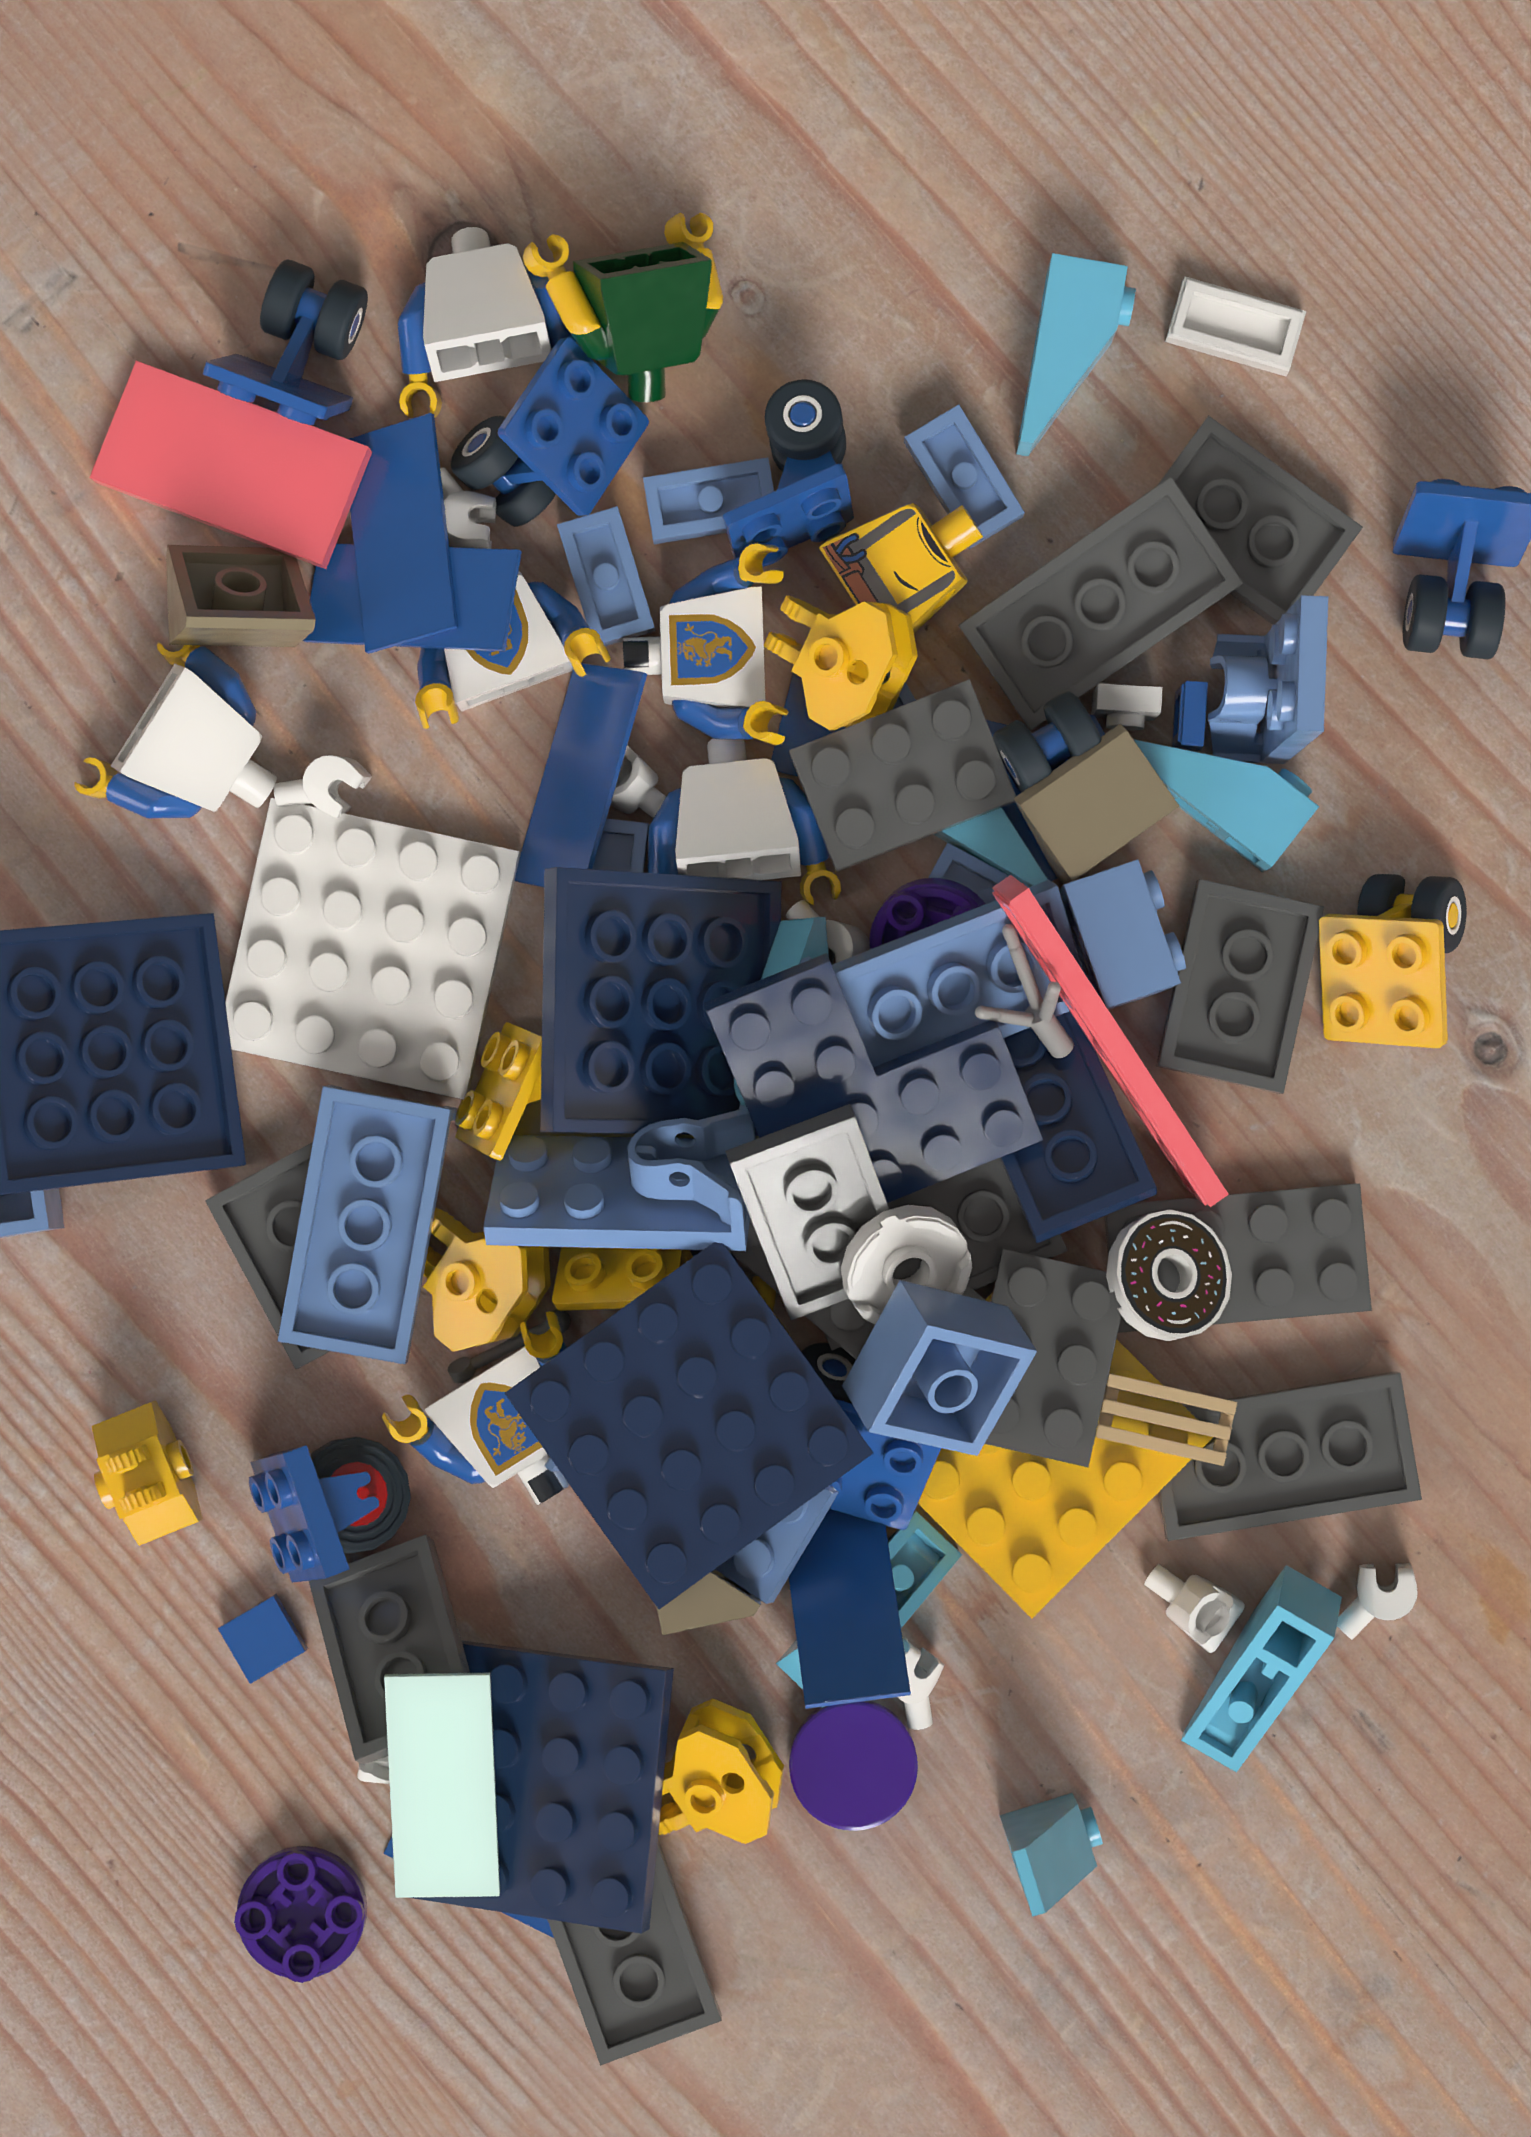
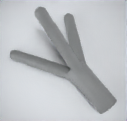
M1006 924L1003 926L1002 932L1030 1006L1025 1012L978 1006L975 1009V1015L979 1019L1032 1027L1050 1054L1055 1058H1063L1072 1051L1074 1043L1054 1015L1061 986L1055 981L1049 983L1044 999H1042L1015 927L1012 924Z

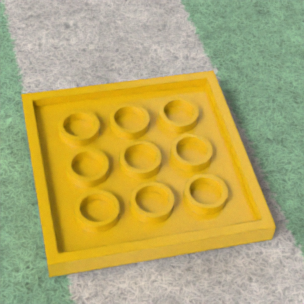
M993 1292L985 1299L986 1301H992ZM1116 1339L1109 1373L1162 1385ZM1119 1390L1117 1402L1196 1419L1181 1403ZM1118 1415L1113 1416L1111 1425L1113 1428L1201 1448L1213 1438ZM1097 1437L1094 1440L1089 1467L984 1444L978 1456L941 1448L918 1504L1033 1619L1191 1459Z

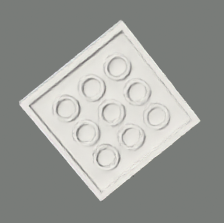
M271 798L225 1002L231 1050L464 1099L470 1089L521 853L512 849L344 813L339 818H336L316 807L302 804L277 807L275 799Z

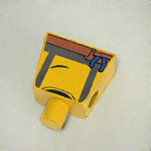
M911 503L835 537L819 546V549L856 605L864 601L891 604L911 615L915 634L966 585L968 580L953 557L983 538V534L963 505L932 525L923 510L918 505Z

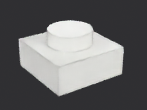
M1098 684L1092 693L1091 715H1094L1096 718H1106V728L1113 729L1121 723L1128 731L1143 730L1145 721H1155L1161 713L1163 687Z

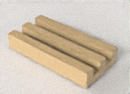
M1109 1373L1095 1437L1224 1466L1237 1402ZM1119 1390L1220 1412L1218 1424L1120 1403L1117 1402ZM1118 1415L1215 1437L1213 1450L1111 1427L1113 1416Z

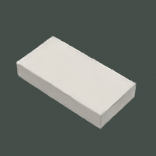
M1185 276L1181 284L1165 342L1287 376L1306 311Z

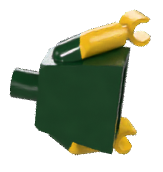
M680 212L670 218L665 225L664 234L669 244L573 261V271H566L564 263L568 259L569 248L565 239L559 235L552 234L547 238V245L554 257L552 263L546 262L541 258L538 248L533 242L524 249L523 260L528 271L535 276H548L549 281L546 284V290L565 327L587 357L595 359L616 375H627L628 397L633 401L655 402L665 398V368L693 363L701 354L702 339L706 337L723 304V293L712 250L704 247V242L713 233V222L704 213H698L690 219L692 234L686 228L684 214Z

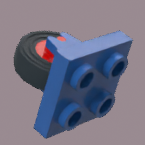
M361 1437L337 1439L328 1442L312 1452L311 1455L307 1445L273 1453L250 1462L254 1475L249 1477L252 1498L261 1513L268 1512L275 1536L270 1538V1548L274 1561L282 1574L289 1573L292 1583L326 1579L350 1570L344 1553H355L377 1548L391 1539L406 1519L411 1499L408 1475L398 1457L379 1442Z

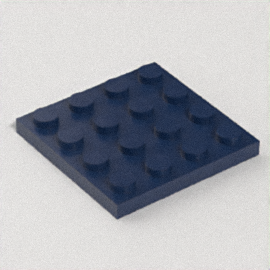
M563 867L545 869L540 1132L636 1134L649 1124L680 1118L701 1120L739 1110L740 1101L735 1093L734 1076L708 1017L704 1003L761 980L781 922L782 881ZM755 1128V1136H759ZM685 1132L679 1133V1134L691 1135V1134L685 1133Z
M214 913L0 930V1195L227 1169L246 1165Z
M714 1242L504 1393L659 1610L873 1454L871 1448L723 1243Z
M461 1640L470 1673H490L500 1896L411 1898L642 1934L650 1929L674 1668Z

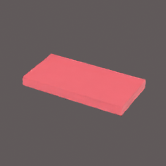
M135 361L89 478L97 484L327 569L372 451L363 444L320 428L288 419L274 411L227 396L212 388Z

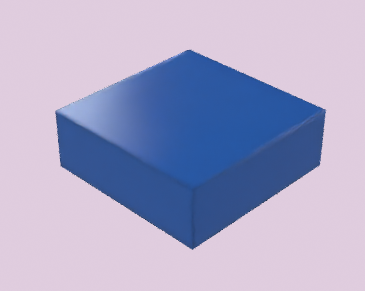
M1185 681L1175 692L1171 747L1198 752L1204 746L1208 682Z
M277 1594L218 1628L250 1684L308 1649Z

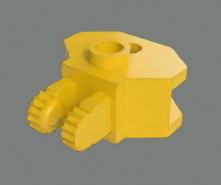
M786 596L781 605V611L787 614L790 619L806 625L811 630L804 645L797 643L794 638L786 634L771 631L764 642V647L794 664L791 672L802 678L809 719L828 730H837L843 726L847 728L892 710L918 657L911 615L888 603L866 601L838 615L827 614L799 598ZM890 671V677L888 681L882 684L886 674Z
M435 1207L431 1233L443 1242L448 1249L442 1256L430 1246L428 1247L423 1275L427 1278L423 1288L432 1294L434 1337L452 1352L517 1336L521 1331V1323L527 1322L551 1286L549 1247L486 1245L484 1231L473 1233L461 1222L449 1215L448 1212Z
M156 1400L92 1425L98 1454L96 1461L100 1468L99 1472L94 1473L98 1494L107 1509L115 1507L119 1519H123L139 1546L203 1519L196 1488L191 1478L194 1475L189 1454L180 1439L176 1440L173 1429Z
M714 1698L691 1708L677 1740L672 1760L665 1763L662 1795L670 1793L675 1801L661 1808L659 1835L670 1834L672 1831H677L688 1825H691L695 1832L708 1828L743 1844L767 1835L771 1811L777 1808L780 1800L784 1764L751 1714ZM743 1744L749 1745L754 1749L756 1753L755 1758L750 1760Z

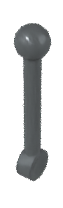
M557 1309L551 1311L558 1318L561 1333H565L571 1325L570 1315L566 1311H559ZM546 1319L545 1322L529 1329V1332L536 1335L546 1333L550 1329L548 1320ZM522 1333L471 1359L461 1357L453 1361L448 1367V1373L454 1383L468 1381L474 1376L477 1369L525 1346Z

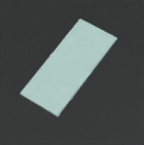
M490 1673L385 1674L395 1897L500 1896Z

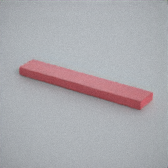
M1009 875L992 887L994 890L992 892L993 896L1049 981H1055L1060 984L1059 996L1186 1189L1201 1203L1212 1207L1229 1195L1030 889L1012 875Z

